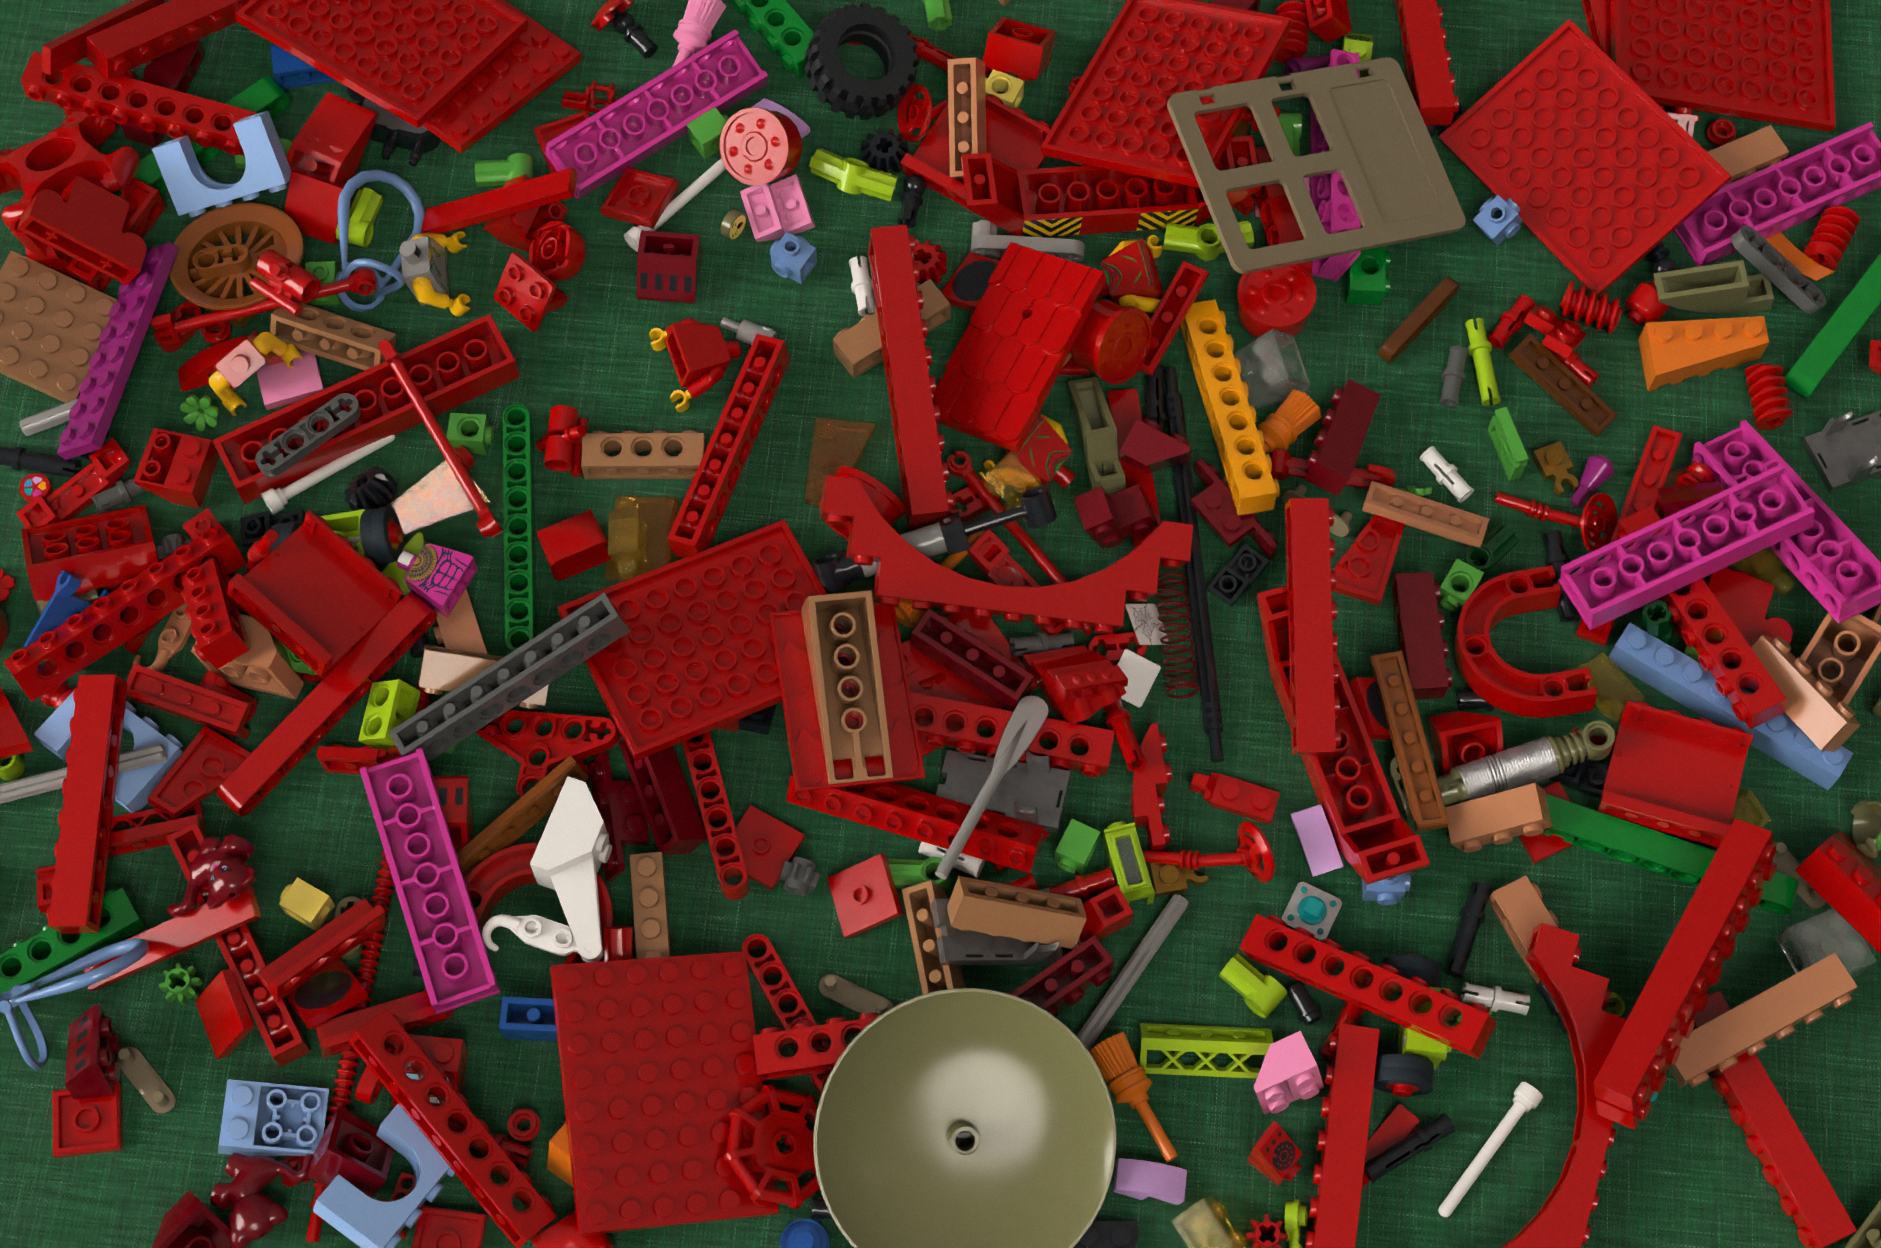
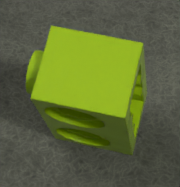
M400 679L373 682L358 741L379 750L381 748L387 750L390 747H397L389 731L416 714L421 691Z

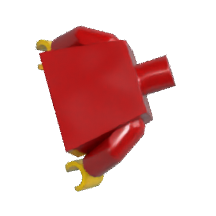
M691 318L666 327V331L660 328H653L649 332L650 339L655 340L651 342L653 350L662 351L667 346L681 388H687L685 392L676 390L671 393L670 400L672 403L680 398L684 399L682 403L675 407L677 412L686 411L690 405L689 399L692 397L696 399L711 389L724 377L731 359L740 357L741 350L738 341L725 342L719 327L716 325H706Z

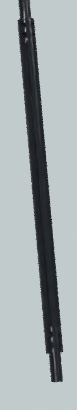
M1168 367L1164 369L1167 391L1164 399L1166 415L1168 416L1169 436L1172 433H1176L1187 439L1183 398L1178 390L1176 368ZM1189 460V462L1173 466L1179 523L1193 525L1190 562L1185 564L1204 731L1209 737L1211 762L1219 763L1224 761L1221 740L1223 723L1197 512L1190 504L1191 499L1195 496Z

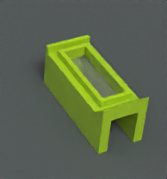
M1125 821L1112 823L1107 827L1108 829H1104L1102 841L1116 886H1119L1128 904H1130V901L1145 898L1147 905L1152 904L1156 892L1151 883L1135 822L1126 824Z

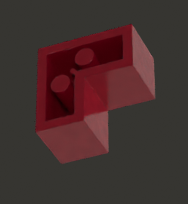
M1139 484L1111 496L1100 486L1073 498L1084 530L1102 549L1105 547H1116L1124 539L1133 535H1144L1152 527L1158 525L1147 493Z

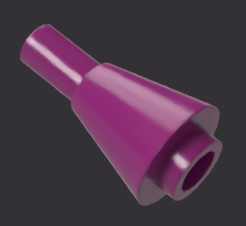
M1330 53L1318 58H1289L1285 67V75L1327 67L1330 63Z
M1601 455L1588 457L1579 488L1569 501L1573 506L1580 508L1589 493L1595 491L1615 473L1612 468V462Z

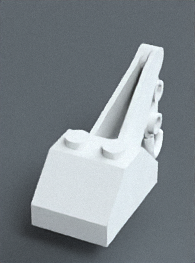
M567 776L530 862L537 884L556 890L569 926L538 915H496L486 922L482 931L483 942L489 949L498 951L499 947L493 943L491 933L495 928L502 926L510 929L525 944L556 955L567 956L577 952L586 963L601 960L603 947L597 872L601 863L608 861L612 845L610 844L609 834H607L604 821L586 782Z

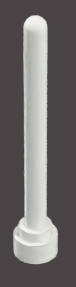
M722 159L718 160L667 205L654 228L639 225L638 227L633 226L624 234L627 244L638 252L641 230L656 231L724 172L726 168Z
M395 435L388 436L346 454L283 489L279 487L275 490L270 488L261 493L262 498L274 515L284 509L288 499L394 441Z
M1521 1082L1513 1093L1515 1096L1513 1098V1106L1440 1205L1438 1211L1442 1217H1449L1524 1112H1529L1531 1108L1536 1109L1543 1095L1532 1085Z

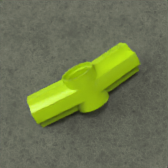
M823 148L816 150L809 164L811 173L836 183V187L843 192L855 195L864 193L887 201L892 199L898 176L870 168L864 161L855 158H843Z
M1248 220L1238 222L1247 246L1253 247L1254 236L1251 223ZM1171 223L1166 225L1164 250L1193 253L1204 261L1214 260L1220 253L1226 252L1215 224L1206 223L1200 227ZM1204 241H1211V242H1213V243H1212V244H1208V243H1205Z

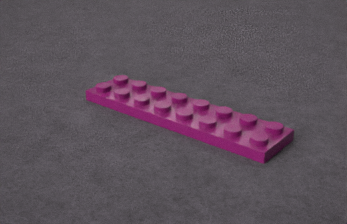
M170 242L146 251L140 273L127 285L121 283L118 292L120 294L117 302L109 311V322L100 334L99 347L89 362L90 370L79 387L80 395L69 412V417L71 418L67 428L59 438L60 445L56 454L65 460L102 448L179 249Z

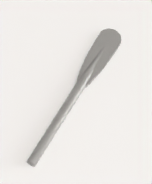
M1026 696L1019 701L1000 740L992 771L935 871V875L940 879H947L1001 779L1020 760L1044 724L1049 709L1046 702L1040 697Z

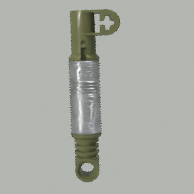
M1592 721L1585 728L1577 730L1576 733H1569V737L1566 734L1562 735L1561 739L1552 736L1543 737L1498 752L1496 755H1489V757H1482L1480 760L1477 759V761L1474 760V762L1471 761V763L1468 762V764L1456 766L1450 770L1449 774L1437 777L1444 806L1456 805L1534 782L1537 783V781L1540 782L1553 776L1555 777L1563 773L1570 764L1572 766L1576 765L1577 761L1582 763L1585 759L1587 761L1602 760L1612 750L1615 739L1614 730L1611 725L1604 721ZM1600 736L1605 740V744L1595 745L1589 738ZM1395 756L1390 764L1389 780L1405 820L1409 821L1412 820V815L1405 789H1401L1404 786Z

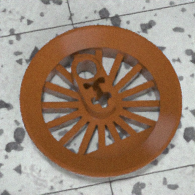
M237 203L219 207L195 219L177 237L173 245L179 249L169 276L173 286L182 297L209 311L216 312L249 307L268 299L250 286V282L254 277H258L266 283L270 281L257 272V263L262 254L269 249H274L300 266L304 253L303 238L293 219L283 211L272 206L259 203ZM250 234L244 245V235ZM236 237V244H230L228 239ZM220 242H222L223 245H224V246H217V247L215 246V245H217V244L220 243ZM245 282H247L253 292L252 295L246 297ZM237 289V298L232 299Z

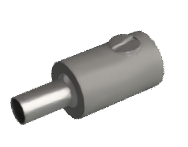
M723 317L720 323V327L737 333V340L752 345L756 334L776 339L778 337V332L746 319L740 324Z

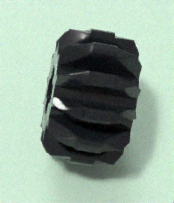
M879 128L877 135L868 133L867 141H862L860 160L867 163L870 168L891 174L892 171L900 174L902 171L900 162L905 154L909 153V147L904 142L902 134L894 136L892 128L887 133H883Z
M375 466L370 470L365 469L361 475H357V478L349 483L350 487L345 490V500L353 511L386 507L389 503L393 502V497L397 495V484L392 475L383 468Z

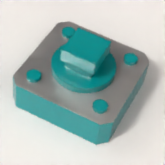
M1300 882L1281 919L1287 923L1286 927L1296 930L1297 927L1304 928L1315 935L1314 939L1324 942L1338 915L1342 902L1339 898L1308 883Z

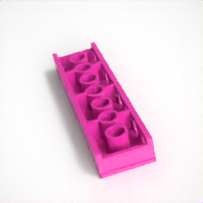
M736 29L546 143V152L544 154L557 172L573 168L578 173L574 192L576 200L620 175L626 167H633L687 134V124L707 111L716 107L721 113L767 84L768 74L766 71H762L739 38V33Z
M1332 49L1330 51V63L1327 67L1360 63L1359 53ZM1356 71L1360 78V71ZM1310 103V154L1330 151ZM1334 172L1310 177V197L1325 232L1334 234L1360 229L1361 222L1341 175ZM1361 251L1312 260L1313 268L1310 275L1332 279L1337 282L1360 256Z
M1869 122L1722 187L1674 230L1697 267L1706 266L1738 252L1732 244L1731 237L1744 225L1752 227L1766 239L1823 214L1824 210L1830 206H1841L1881 188V142L1872 130L1874 128L1873 123Z
M1746 420L1740 422L1739 428L1705 444H1702L1700 441L1694 443L1691 463L1701 462L1707 465L1713 471L1716 482L1720 481L1723 490L1780 464L1784 466V473L1808 507H1813L1815 510L1814 526L1769 548L1838 623L1881 603V562ZM1774 476V477L1768 479L1764 484L1770 482V481L1773 480L1776 476ZM1746 489V490L1740 492L1736 497L1742 495V494L1745 493L1748 489Z
M1780 464L1561 566L1559 583L1589 630H1592L1813 527L1815 510L1813 507H1808L1784 473V466ZM1776 476L1773 480L1764 484L1768 479ZM1748 489L1745 493L1736 497L1740 492ZM1720 502L1717 506H1715L1714 508L1708 510L1711 506H1713L1714 504ZM1692 515L1688 520L1680 523L1683 519ZM1664 528L1660 533L1653 536L1655 532ZM1634 541H1637V542H1636L1635 544H1633L1632 546H1630V547H1628V548H1625V547H1626L1627 545H1629L1630 543H1632V542H1634ZM1606 554H1609V555H1608L1607 557H1605L1604 559H1602V560H1600V561H1597V560H1598L1599 558H1601L1602 556H1604V555H1606ZM1578 567H1581V568H1580L1579 570H1577L1576 572H1574V573H1572V574H1569V573H1570L1571 571H1573L1574 569H1576V568H1578Z
M416 749V753L368 769L366 766L359 768L431 1006L438 1015L499 994V986L486 945L483 942L478 919L423 749Z

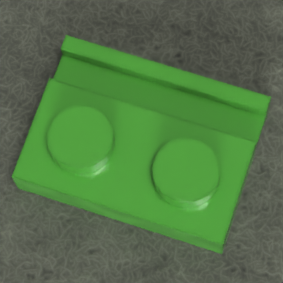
M1507 407L1496 409L1495 416L1492 417L1487 430L1509 481L1521 478L1529 458Z

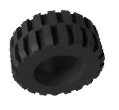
M854 3L846 4L843 10L836 8L831 11L828 17L821 21L808 44L809 47L806 50L804 59L807 62L804 67L807 77H812L808 84L813 92L818 91V100L822 104L825 102L829 103L832 106L830 110L836 114L840 110L845 112L846 118L854 119L856 115H860L861 120H869L873 114L877 118L881 117L888 110H893L899 104L916 78L918 72L916 67L919 64V55L914 53L917 49L916 41L914 38H909L911 31L907 25L902 26L898 22L900 18L894 13L892 16L885 13L886 8L878 6L874 9L871 8L870 3H861L859 7H856ZM856 42L872 48L884 64V78L866 81L851 75L839 59L838 47L845 43Z

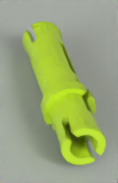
M1476 318L1477 330H1475L1473 319L1465 322L1470 342L1468 351L1469 355L1473 356L1481 403L1483 406H1490V394L1492 404L1496 405L1501 402L1490 355L1492 345L1491 342L1487 341L1484 319Z

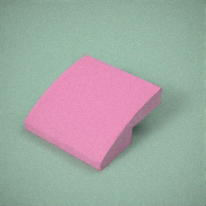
M797 174L771 185L769 183L753 185L740 191L756 242L779 239L786 232L795 235L815 227L801 181Z
M298 350L303 359H293L291 362L294 367L288 368L284 362L269 365L267 361L257 370L266 410L295 403L324 390L315 354Z

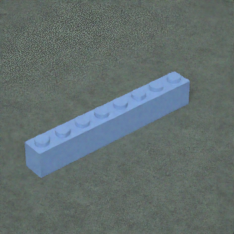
M1630 622L1607 658V661L1712 721L1714 724L1727 728L1738 727L1746 733L1753 734L1751 746L1826 790H1829L1839 779L1853 755V752L1842 746L1836 752L1820 750L1786 713L1750 730L1745 721L1741 722L1735 716L1732 709L1733 704L1727 695L1722 696L1715 684V678L1710 671L1706 672L1699 662ZM1741 689L1745 693L1752 694L1745 689Z

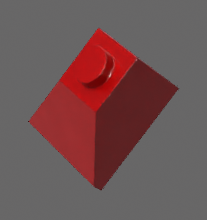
M1462 711L1428 717L1431 747L1440 776L1449 774L1450 770L1456 766L1459 767V765L1462 766V764L1465 765V763L1468 764V762L1471 763V761L1474 762V760H1480L1482 757H1489V755H1496V753L1504 751L1500 717Z

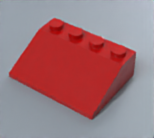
M145 504L21 529L26 569L34 601H49L55 591L57 578L62 570L73 574L75 578L81 580L79 588L74 593L81 595L96 588L118 587L123 582L133 579L146 571L153 563L158 562Z
M1841 830L1821 844L1795 871L1881 954V868L1870 857H1867L1858 850L1855 843Z

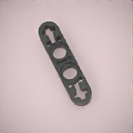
M1744 225L1732 235L1731 241L1735 249L1805 313L1815 314L1826 305V298L1823 292L1805 275L1801 274V271L1755 229Z
M349 393L337 395L262 447L256 454V463L261 473L268 477L280 475L353 424L361 415V407L357 398ZM346 405L351 407L352 410L347 413L345 410H341V407ZM333 412L338 421L334 422L330 413ZM326 420L329 422V427L325 431L316 432L313 430V426L317 421ZM299 437L304 440L301 448L296 450L288 448V444L293 438ZM283 447L287 455L286 457H284L283 454L280 453V448ZM270 457L273 460L275 459L276 463L271 465L266 462V459Z

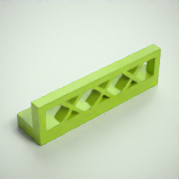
M1140 1023L1139 1067H1144L1145 1074L1257 1079L1261 1068H1250L1244 1061L1251 1055L1266 1056L1270 1044L1274 1043L1271 1029ZM1147 1050H1161L1168 1058L1160 1064L1147 1063ZM1185 1052H1195L1201 1059L1194 1065H1184L1178 1058ZM1219 1053H1227L1233 1061L1226 1067H1219L1211 1059Z

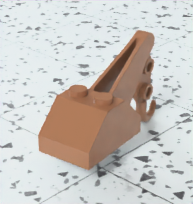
M187 603L172 612L158 639L157 657L153 664L147 667L148 669L161 672L169 660L184 648L191 634L190 627L192 626V622L185 611L188 607ZM240 614L249 651L216 670L208 660L203 662L196 653L194 646L191 650L209 671L218 674L234 686L297 699L304 685L301 673L293 670L281 642L251 616ZM140 655L135 656L133 664L140 665Z
M1881 603L1877 605L1871 619L1864 617L1860 613L1838 623L1828 612L1800 657L1811 666V674L1817 680L1824 681L1833 689L1832 696L1838 702L1842 701L1849 705L1881 653V625L1877 624L1881 615Z

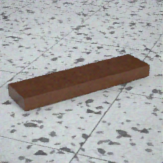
M1531 333L1509 354V357L1595 438L1618 416L1616 412Z

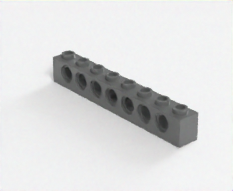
M604 592L389 731V734L402 757L416 753V749L422 748L428 762H430L631 630L617 607Z

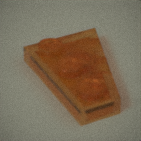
M816 418L804 498L805 504L819 505L822 499L825 478L828 475L834 476L839 466L855 467L857 461L860 460L864 453V448L869 438L872 437L876 430L875 423Z
M446 460L386 506L391 507L396 512L402 534L474 509ZM472 479L485 503H490L491 501Z

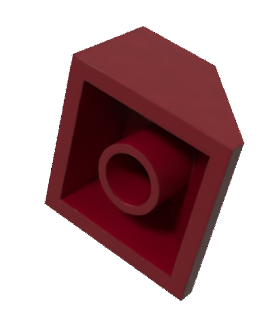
M338 1107L313 1154L307 1176L322 1185L329 1186L339 1174L365 1195L373 1198L387 1180L394 1149L376 1136L378 1127Z

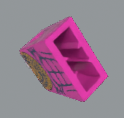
M430 543L423 547L418 556L404 550L397 561V567L407 571L405 582L408 589L416 593L428 605L447 618L478 571L473 556Z

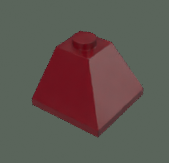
M189 1190L164 1215L152 1248H233L229 1237L231 1229Z

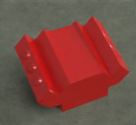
M1085 645L1023 655L1024 665L1041 687L1051 710L1073 725L1090 718L1096 711L1115 703L1121 696L1126 694L1124 687L1128 686V678L1118 665L1113 666L1109 659L1094 650L1089 651Z

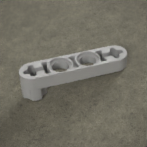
M980 220L972 223L970 253L988 258H1002L1010 242L1022 247L1025 246L1044 252V254L1047 253L1066 259L1067 261L1080 262L1084 260L1085 244L1079 240L998 235V226L990 221Z

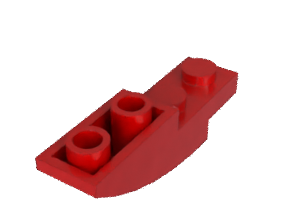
M1156 723L1150 725L1140 747L1147 764L1140 771L1135 766L1131 792L1132 822H1135V827L1146 826L1150 850L1164 851L1166 843H1170L1168 824H1162L1160 814L1165 812L1162 793H1166L1168 782H1172L1170 763H1164L1163 752H1167L1165 734H1159L1158 724Z

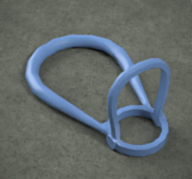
M379 169L362 171L349 179L342 189L338 200L337 214L342 270L337 273L335 282L348 279L353 270L361 268L373 270L377 277V293L374 302L371 304H357L345 292L338 294L344 305L359 312L369 311L380 304L386 294L400 289L405 284V279L402 273L398 271L402 266L400 253L391 266L365 258L356 259L351 263L347 262L350 199L355 190L367 182L380 181L391 184L401 191L410 202L414 214V227L408 240L412 236L422 233L421 229L425 215L421 198L413 187L395 173ZM373 268L386 272L385 277L382 278ZM392 276L397 279V282L385 286Z
M134 938L104 947L37 981L24 985L16 984L12 989L0 994V1012L5 1013L19 1051L29 1067L34 1070L43 1068L48 1060V1049L42 1030L27 1001L71 992L97 983L128 968L148 953L149 942L146 939ZM120 956L119 958L96 969L71 977L69 979L55 983L40 990L38 989V986H42L49 982L55 981L57 979L95 966L111 958ZM19 1005L34 1034L39 1049L38 1061L32 1056L12 1009L13 1007Z

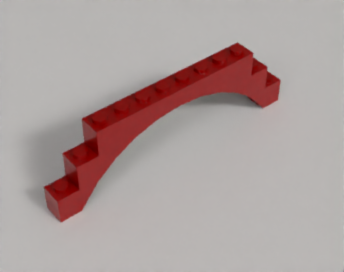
M828 475L823 483L820 518H826L829 524L845 525L846 521L850 522L847 559H854V564L862 566H872L873 562H877L873 599L881 600V605L899 607L900 603L912 604V609L927 611L930 607L943 608V613L960 615L961 611L973 612V617L990 619L992 615L1004 616V621L1014 623L1022 622V618L1034 620L1035 625L1046 627L1053 626L1054 622L1065 624L1064 628L1069 630H1083V626L1095 628V633L1113 634V630L1123 627L1126 595H1129L1128 600L1146 602L1147 598L1157 594L1159 563H1162V568L1180 569V566L1190 562L1193 525L1163 521L1128 555L1104 570L1072 582L1043 587L1001 586L963 576L935 563L912 547L880 515L858 479Z
M1541 923L1533 929L1525 960L1530 964L1551 995L1568 1033L1576 1068L1577 1113L1572 1145L1558 1182L1539 1212L1513 1239L1499 1248H1581L1582 1244L1585 1245L1591 1231V1226L1587 1224L1590 1211H1595L1599 1201V1193L1596 1192L1598 1180L1603 1179L1607 1170L1608 1162L1604 1160L1607 1147L1610 1148L1616 1135V1129L1612 1128L1614 1121L1597 1114L1595 1101L1597 1097H1595L1593 1082L1627 1019L1601 1010L1606 1008L1610 999L1611 991L1607 989L1608 978L1572 966V964L1575 965L1581 953V946L1577 945L1580 935L1545 923Z

